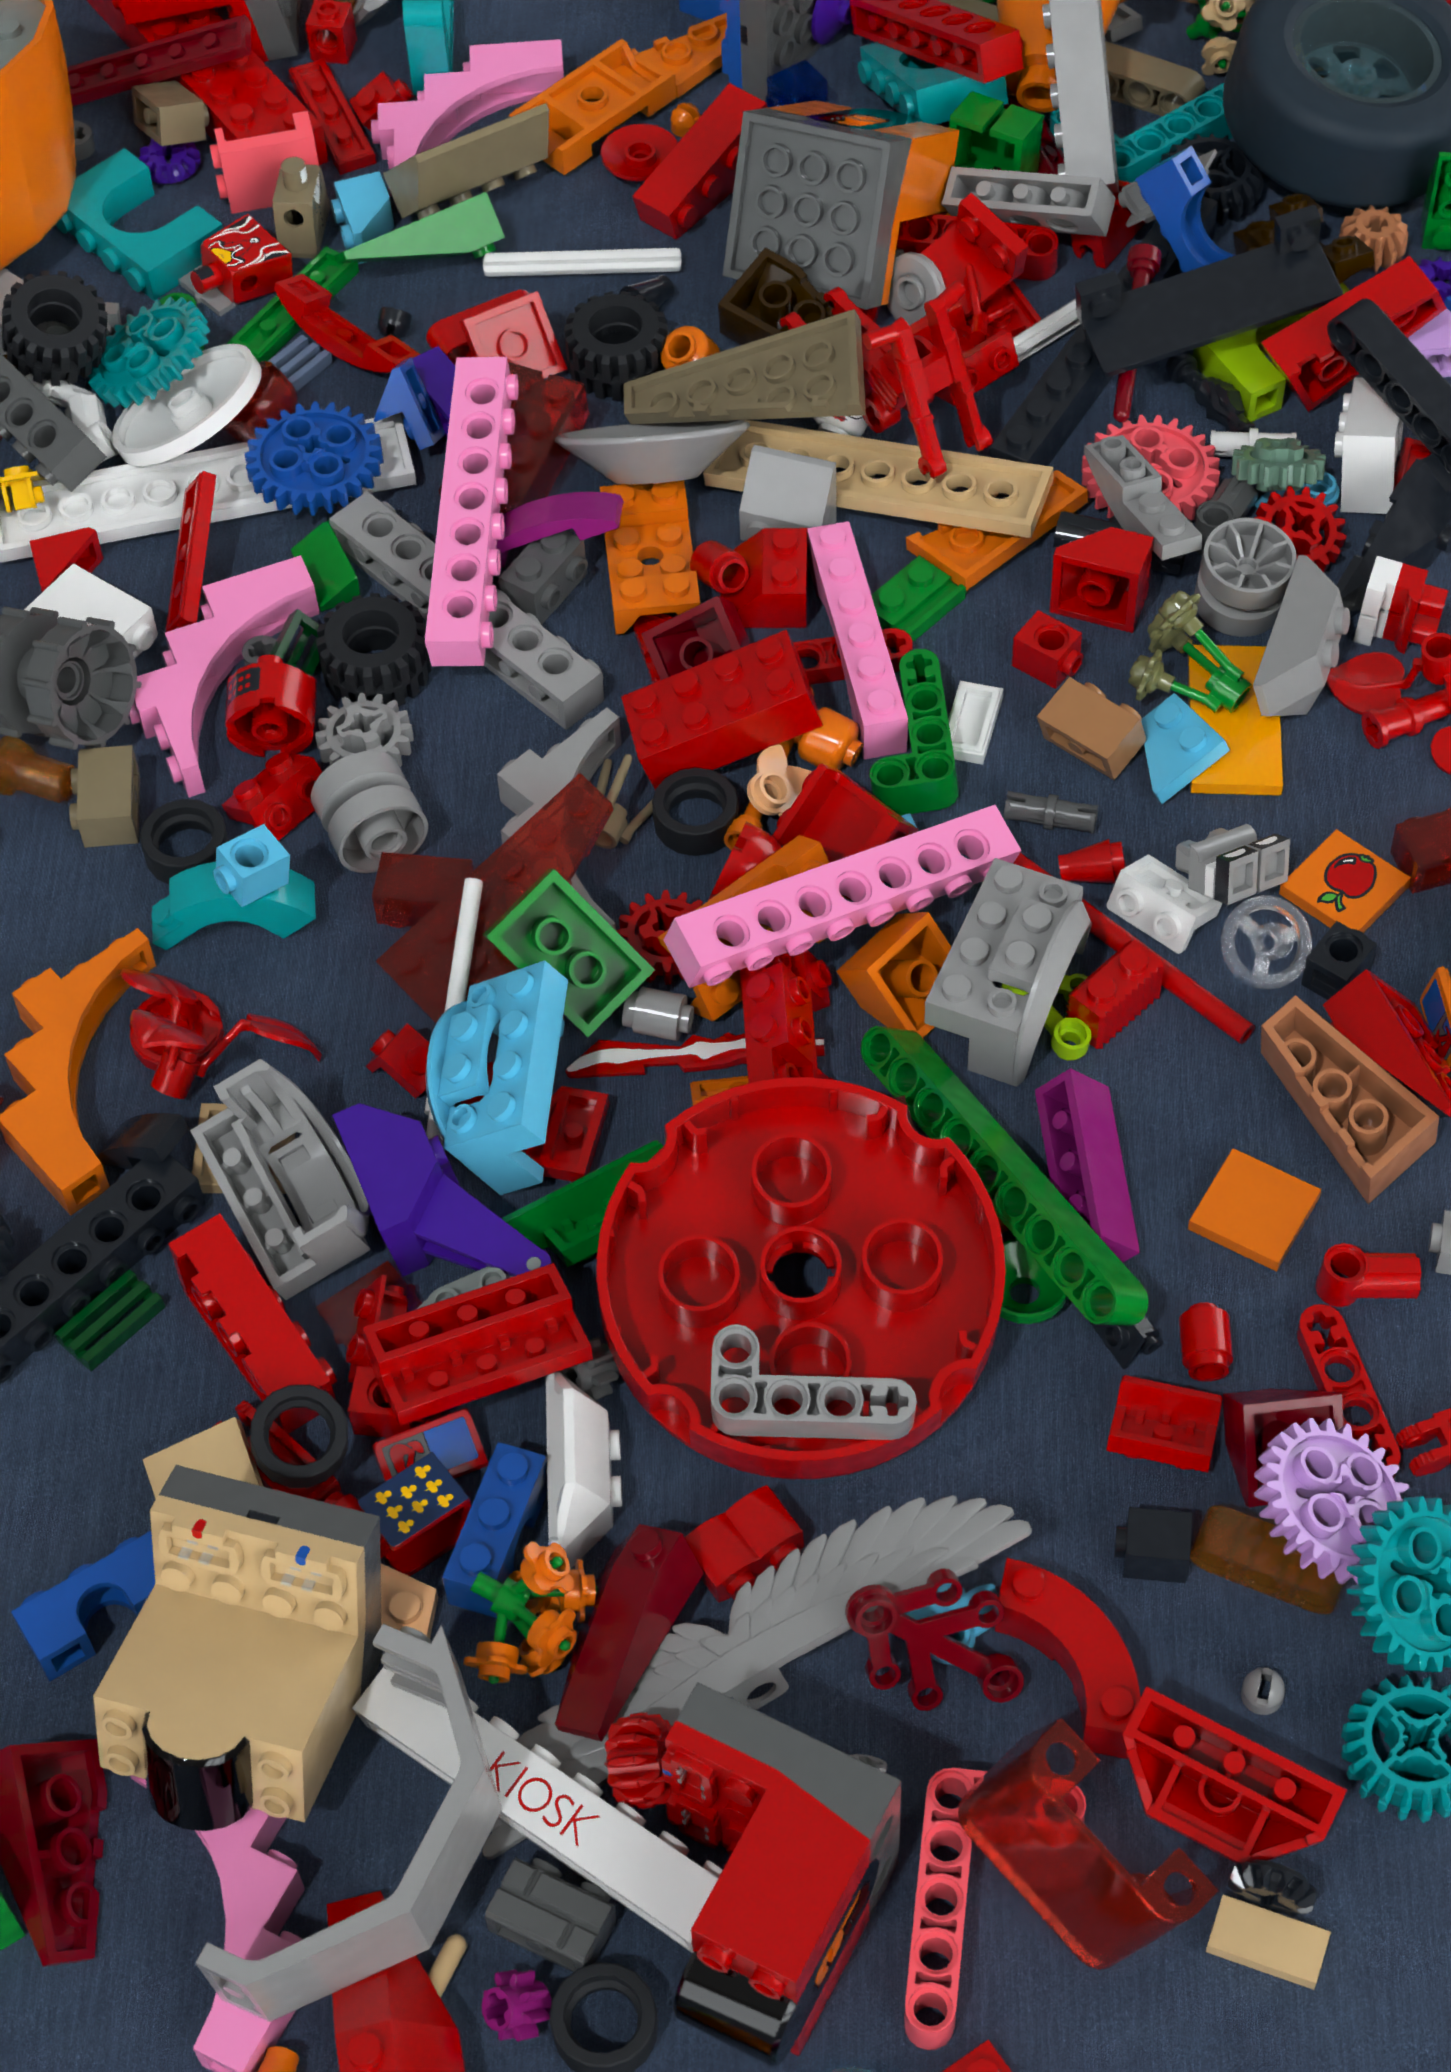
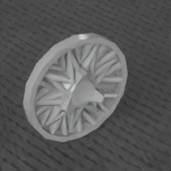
M908 252L895 257L887 304L888 310L895 320L903 317L910 326L926 316L924 303L935 299L946 289L941 272L932 260L921 253Z

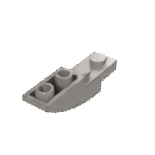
M1123 435L1106 437L1099 442L1084 446V454L1092 474L1123 530L1154 537L1153 551L1162 561L1202 549V534L1162 492V476Z

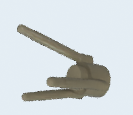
M630 754L624 756L606 800L603 802L612 767L611 759L604 760L590 813L583 826L586 838L602 848H615L619 841L623 844H628L634 832L653 813L652 799L627 824V811L616 803L633 759Z

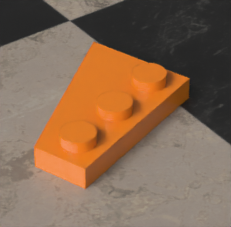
M727 13L688 27V34L671 41L666 36L654 40V47L640 53L635 48L631 49L638 67L656 78L661 77L669 70L673 72L676 82V97H681L722 66L721 41L725 38Z

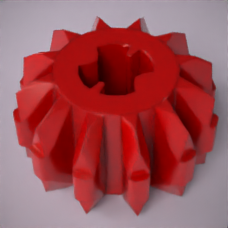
M634 1713L630 1714V1717L618 1718L616 1723L610 1725L608 1730L609 1740L604 1745L607 1752V1760L604 1764L608 1769L607 1783L613 1786V1796L617 1802H623L630 1807H637V1809L655 1808L656 1805L666 1804L671 1794L670 1784L663 1781L661 1759L666 1752L665 1738L672 1726L660 1714Z

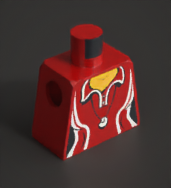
M246 214L202 242V267L190 273L191 282L199 294H204L218 288L231 302L241 303L275 292L276 282L293 277L292 254L253 217Z

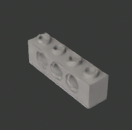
M951 166L942 205L951 216H957L959 202L970 193H973L1003 222L1042 226L1059 233L1107 236L1116 198L1104 181L1096 177Z

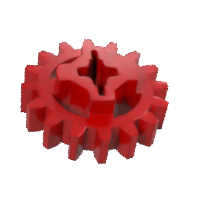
M1287 486L1283 498L1275 491L1272 492L1267 503L1261 502L1256 512L1257 517L1254 518L1270 523L1274 519L1275 526L1284 531L1294 544L1297 558L1298 555H1307L1323 573L1326 572L1330 562L1335 563L1341 553L1339 548H1342L1347 536L1341 533L1346 523L1345 519L1334 518L1339 506L1332 504L1326 507L1323 504L1326 494L1322 492L1316 498L1310 497V489L1307 486L1304 487L1301 495H1296L1292 486ZM1322 529L1325 533L1324 546L1321 544L1323 537L1319 533Z
M663 890L661 899L655 900L652 895L647 893L645 894V905L640 906L637 903L631 902L629 904L630 916L620 915V929L616 931L655 969L646 979L647 982L651 983L657 975L663 976L666 985L671 984L673 975L679 974L684 980L672 955L661 945L658 937L670 928L674 918L693 912L702 906L703 901L700 899L692 904H688L687 893L682 892L677 899H670L669 891Z

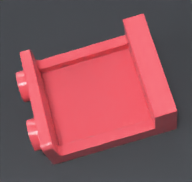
M308 111L292 113L294 130L226 141L222 128L214 129L217 144L209 146L214 169L222 168L223 174L216 175L220 199L228 198L231 214L272 207L280 167L285 159L299 157L304 160L305 165L319 166Z

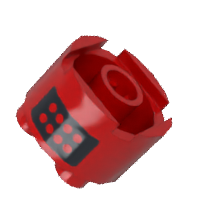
M271 654L262 655L257 659V663H252L238 669L228 678L225 727L227 728L229 742L240 751L257 757H265V750H281L280 753L286 751L295 754L303 751L313 740L317 683L315 678L307 675L301 669L285 664L279 656Z

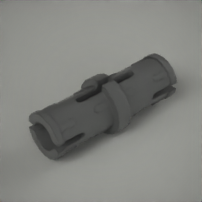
M1008 790L1004 819L1044 825L1043 829L1053 830V827L1094 834L1099 805L1058 799L1059 795L1054 794L1042 797Z

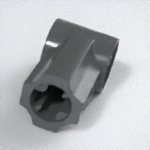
M1236 475L1233 478L1224 479L1211 500L1202 503L1198 507L1195 527L1202 534V549L1196 552L1201 556L1203 555L1208 536L1216 527L1232 519L1246 518L1256 503L1258 490L1252 485L1247 484L1248 480H1237Z

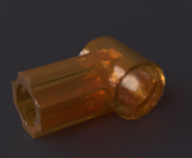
M4 736L0 739L1 795H13L16 790L57 803L68 801L73 793L71 768H75L74 765L36 754L27 743L18 738Z

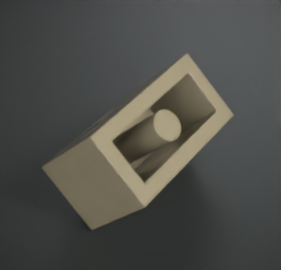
M177 81L131 86L134 125L159 145L167 146L206 140L205 126L209 124L207 106L201 99Z
M133 746L79 749L78 768H71L72 791L74 795H77V803H70L69 807L72 830L80 831L85 848L139 843L140 771Z

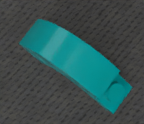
M216 862L189 868L169 878V895L152 906V943L164 950H168L197 930L210 924L225 921L255 924L284 939L316 919L314 881L289 869L288 884L241 907L230 893L225 894L218 887L213 875Z

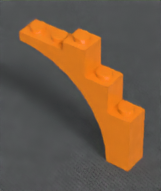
M138 928L126 936L114 940L108 948L87 962L78 964L63 978H60L50 967L38 976L26 980L20 988L12 992L21 1020L34 1034L20 1040L11 1050L4 1054L13 1080L27 1096L14 1101L0 1114V1129L9 1147L70 1216L95 1200L110 1187L102 1163L83 1138L80 1130L77 1111L79 1073L89 1042L106 1013L131 986L121 977V970L123 968L135 969L148 973L156 966L149 939Z

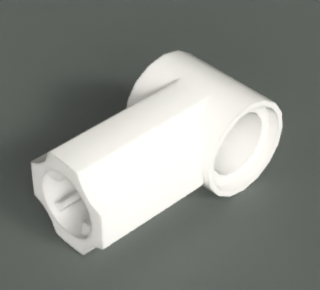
M82 392L68 398L69 405L65 409L66 416L107 456L102 462L117 455L118 452L111 440L112 432L106 424L103 403L95 394L87 395Z

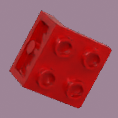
M970 193L959 202L956 224L923 250L921 254L934 262L941 272L945 288H948L954 281H959L963 284L966 294L958 303L962 304L965 318H968L973 314L965 270L966 265H973L980 304L983 306L1023 273L1029 246L973 193Z

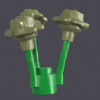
M1177 591L1176 594H1172L1171 597L1164 601L1162 607L1158 609L1159 613L1155 616L1152 623L1148 625L1147 631L1151 640L1148 650L1154 653V655L1151 657L1140 655L1130 669V677L1128 679V683L1136 689L1137 701H1141L1147 693L1150 694L1156 689L1170 693L1172 690L1203 703L1213 712H1217L1222 706L1232 713L1250 692L1253 685L1243 678L1244 672L1232 664L1201 629L1204 625L1196 617L1198 611L1197 604L1201 598L1199 593L1190 596L1186 592ZM1185 632L1190 637L1194 635L1221 667L1218 668L1192 645V639ZM1173 647L1180 653L1186 652L1212 675L1205 685L1210 694H1205L1175 681V676L1164 672V665L1161 662L1162 653Z

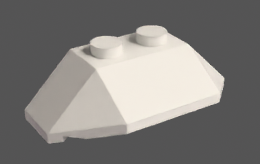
M560 1371L546 1375L548 1546L554 1542L561 1545L566 1552L571 1569L575 1565L576 1559H581L613 1527V1507H622L621 1476H612L611 1461L621 1460L620 1430H610L608 1411Z

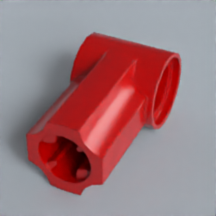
M1335 1244L1324 1255L1316 1279L1315 1289L1323 1302L1335 1307L1349 1306L1357 1298L1417 1299L1421 1290L1420 1258L1416 1257V1253H1364L1360 1248L1352 1244ZM1335 1273H1342L1349 1278L1340 1277Z

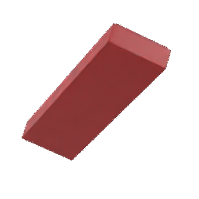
M325 59L288 69L290 81L302 104L323 125L326 149L339 174L342 175L376 164L375 152Z
M206 471L199 473L185 489L165 632L197 622L217 475Z

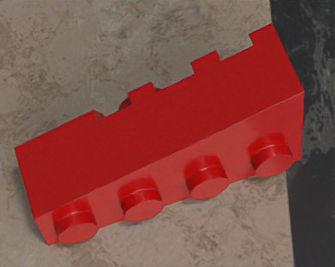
M1411 256L1391 265L1381 273L1261 342L1274 366L1286 379L1287 386L1308 412L1359 375L1356 369L1330 341L1327 326L1328 322L1359 300L1369 299L1377 304L1408 338L1447 309L1438 289Z
M221 1213L168 1243L185 1295L261 1402L272 1392L289 1385H311L328 1392L335 1399L332 1385L337 1382V1378L331 1366L323 1356L315 1358L309 1348L311 1342L298 1321L292 1322L285 1312L286 1309L280 1296L271 1285H267L254 1260L244 1250ZM292 1408L282 1412L274 1421L289 1434L319 1414L308 1408Z

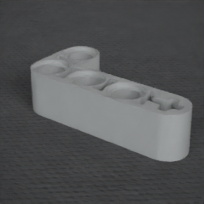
M738 1324L729 1325L721 1329L714 1337L711 1369V1414L717 1429L725 1434L733 1436L894 1440L907 1435L913 1427L917 1404L916 1395L911 1386L902 1380L894 1378L759 1375V1341L751 1329ZM738 1347L747 1351L750 1356L743 1362L732 1363L724 1359L722 1355L730 1348ZM730 1397H739L745 1400L748 1406L740 1413H730L725 1411L721 1404ZM789 1398L798 1402L801 1407L794 1414L785 1415L776 1411L773 1406L780 1399ZM833 1400H844L852 1406L853 1410L845 1416H835L828 1412L826 1406ZM864 1401H870L869 1416H862ZM886 1403L896 1404L897 1416L887 1415Z

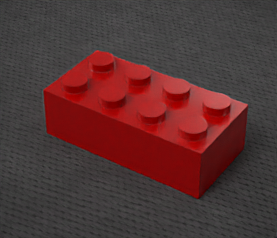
M787 629L621 696L638 760L655 790L666 777L679 770L690 768L714 770L823 726L803 662Z

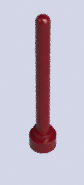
M1140 243L1129 249L1127 269L1133 278L1132 290L1148 285L1150 280L1159 272L1162 253L1156 246ZM1137 368L1119 374L1113 417L1117 422H1125L1130 417Z

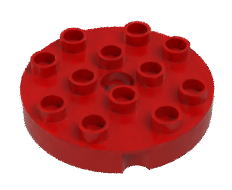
M790 1077L756 1081L710 1096L684 1110L664 1125L665 1146L647 1162H630L607 1205L597 1250V1287L603 1329L609 1350L613 1355L619 1373L634 1397L647 1413L669 1434L692 1450L731 1468L765 1477L822 1479L848 1475L896 1458L921 1443L953 1415L974 1388L987 1363L995 1341L1004 1297L1006 1271L1000 1224L992 1200L980 1176L967 1157L949 1137L931 1139L916 1132L909 1123L907 1105L869 1088L832 1079ZM792 1253H808L818 1257L827 1269H831L833 1276L828 1277L824 1289L819 1294L807 1298H795L781 1293L774 1281L768 1279L767 1274L773 1273L777 1261L783 1256ZM738 1324L751 1329L759 1341V1375L894 1378L902 1380L911 1386L916 1395L917 1404L913 1427L907 1435L894 1440L733 1436L725 1434L717 1429L711 1414V1369L714 1337L721 1329L729 1325ZM735 1347L725 1351L722 1356L729 1362L740 1363L745 1361L750 1355L744 1349ZM730 1397L721 1404V1407L730 1413H740L748 1406L747 1402L739 1397ZM785 1398L777 1401L773 1407L779 1413L789 1415L797 1412L801 1406L795 1400ZM833 1400L826 1406L828 1412L835 1416H845L853 1410L852 1406L844 1400ZM864 1401L862 1416H869L870 1401ZM886 1403L887 1415L897 1416L896 1404Z

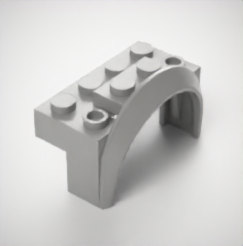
M994 858L925 1001V1024L969 1038L967 1070L1016 1087L1025 1080L1036 1045L1075 951L1078 954H1083L1092 922L1082 902L1083 886ZM993 981L1024 990L1028 994L1022 996L1008 989L995 987Z
M258 1059L213 1086L220 1100L228 1108L190 1131L273 1289L285 1300H288L371 1250L364 1238L367 1235L371 1209L349 1155L331 1126L302 1090L288 1077L262 1059ZM296 1132L302 1133L298 1138L269 1153L272 1146ZM269 1165L271 1166L272 1170L274 1171L275 1175L280 1181L283 1189L285 1190L303 1227H301L295 1219L290 1207L288 1206L282 1192L280 1191L275 1179L273 1178L269 1170Z

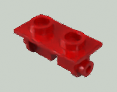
M382 1274L367 1288H362L356 1298L353 1313L355 1317H358L356 1334L352 1336L346 1352V1361L351 1363L348 1382H354L357 1366L372 1367L362 1327L404 1314L407 1311L409 1300L404 1296L405 1289L396 1285H389L385 1288L386 1275Z

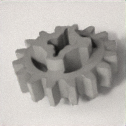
M359 693L358 701L353 703L347 697H343L342 708L338 709L334 706H329L327 708L329 718H319L318 726L320 731L315 733L323 763L330 762V765H332L336 761L354 753L380 751L394 757L401 767V755H410L412 752L410 742L414 741L408 712L406 710L399 711L398 701L392 700L385 705L382 694H377L373 701H367L365 694Z

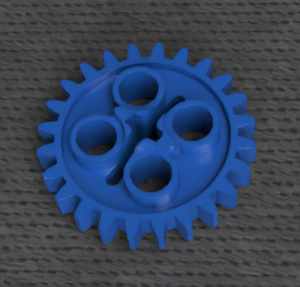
M317 401L313 402L310 410H304L300 403L296 404V413L293 414L281 409L280 420L277 421L267 417V429L256 427L254 429L256 439L247 441L249 451L244 454L249 482L253 484L255 494L262 493L266 504L276 500L279 511L286 508L289 504L292 505L294 515H298L303 507H309L311 516H315L318 507L322 506L325 507L329 514L333 513V504L337 502L346 507L349 504L348 497L358 498L363 494L362 487L369 489L375 487L373 477L381 476L380 464L384 463L380 435L375 434L373 422L365 424L363 413L352 417L351 407L346 406L340 412H336L335 402H331L325 410L319 408Z

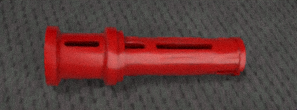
M1446 688L1416 700L1412 697H1401L1395 701L1394 706L1381 711L1375 709L1365 711L1362 714L1361 723L1367 741L1375 749L1385 747L1390 739L1404 734L1411 737L1420 733L1424 724L1450 715Z

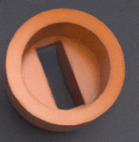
M683 102L672 111L670 117L671 131L676 136L683 137L700 118L701 115L698 108L692 103Z

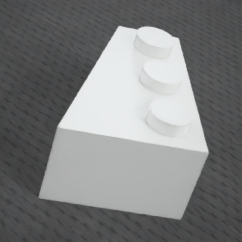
M1358 377L1354 378L1352 393H1344L1343 410L1340 412L1339 430L1335 436L1334 456L1335 458H1342L1341 512L1387 514L1393 504L1389 502V497L1394 490L1397 455H1400L1404 422L1364 378Z

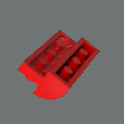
M554 1263L362 1327L377 1383L385 1403L389 1402L399 1426L593 1359L592 1346L573 1311L572 1297Z

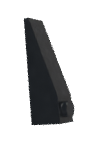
M1418 458L1390 495L1389 502L1393 504L1385 517L1384 523L1377 519L1369 530V537L1364 545L1362 556L1354 555L1336 585L1340 591L1343 607L1349 609L1350 618L1361 612L1366 588L1377 556L1421 569H1427L1433 564L1441 551L1447 553L1451 549V499L1427 464Z

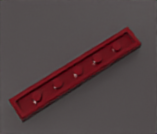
M244 14L67 67L72 107L131 90V86L159 82L251 55V21Z

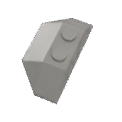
M1298 555L1253 683L1261 716L1307 715L1325 686L1330 668L1336 667L1338 663L1339 642L1342 634L1346 635L1349 630L1350 612L1347 607H1343L1339 588L1307 555Z

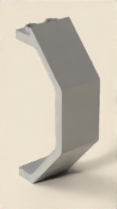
M382 1624L372 1642L374 1647L385 1651L381 1662L384 1669L395 1673L390 1681L392 1686L447 1709L460 1756L459 1772L398 1888L384 1901L261 1960H245L210 1943H206L195 1964L222 2000L271 2022L431 1948L502 1811L461 1671L442 1625L432 1643L425 1634L414 1628L403 1626L401 1631L385 1624Z

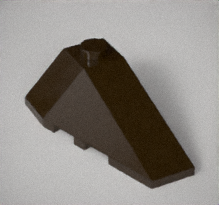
M765 247L718 303L720 333L740 345H744L790 330L788 326L782 327L779 321L791 312H796L806 324L834 316L832 314L833 307L830 305V301L826 302L824 300V293H819L807 280V274L798 265Z

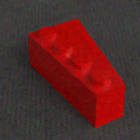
M729 83L632 196L640 220L677 240L730 195L734 190L743 111L768 108L767 103Z

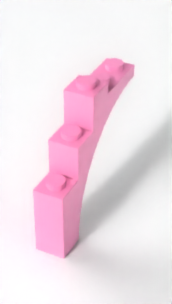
M561 39L469 45L470 62H463V72L424 74V91H417L418 101L378 103V120H371L373 144H380L382 160H388L389 170L416 154L449 142L459 132L483 117L506 107L530 101L564 78ZM388 187L389 196L392 197V194Z
M301 555L202 586L206 604L199 606L203 621L165 632L169 650L162 652V657L166 667L137 676V681L141 682L142 685L136 689L134 703L128 715L131 724L140 723L146 739L156 736L161 751L170 750L172 756L167 757L166 762L174 783L183 782L188 798L205 793L199 768V736L205 712L220 684L236 664L243 659L242 648L244 644L256 636L272 637L282 631L288 616L297 609L310 618L320 614L315 587Z
M170 1754L156 1782L130 1775L132 1780L164 1799L190 1824L211 1855L220 1878L226 1918L225 1951L242 1959L255 1961L264 1959L303 1940L288 1931H282L281 1935L278 1936L305 1888L296 1869L298 1866L291 1858L272 1849L266 1855L286 1817L276 1818L264 1811L248 1807L253 1798L251 1773L237 1767L227 1783L215 1771L204 1766H199L197 1771L181 1764L179 1757ZM216 1993L213 2006L194 2044L193 2050L200 2064L213 2072H257L265 2058L267 2049L276 2046L295 2011L269 2022L222 2000Z

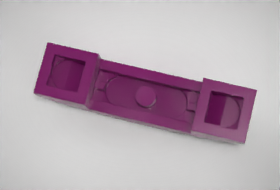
M607 492L565 493L531 501L503 515L505 523L503 540H497L496 549L500 550L501 568L506 565L510 549L573 528L581 541L619 528L623 507L622 497L620 494Z

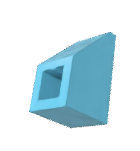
M380 171L334 182L336 199L330 200L336 224L343 223V226H340V231L346 250L391 232L394 228L390 196Z

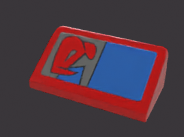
M467 1408L374 1443L372 1446L376 1462L385 1482L432 1451L454 1479L484 1468L489 1464L473 1419Z

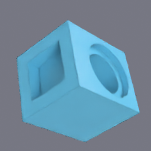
M262 824L216 847V868L213 870V875L221 891L225 894L230 893L238 904L243 907L288 884L290 854L270 830Z

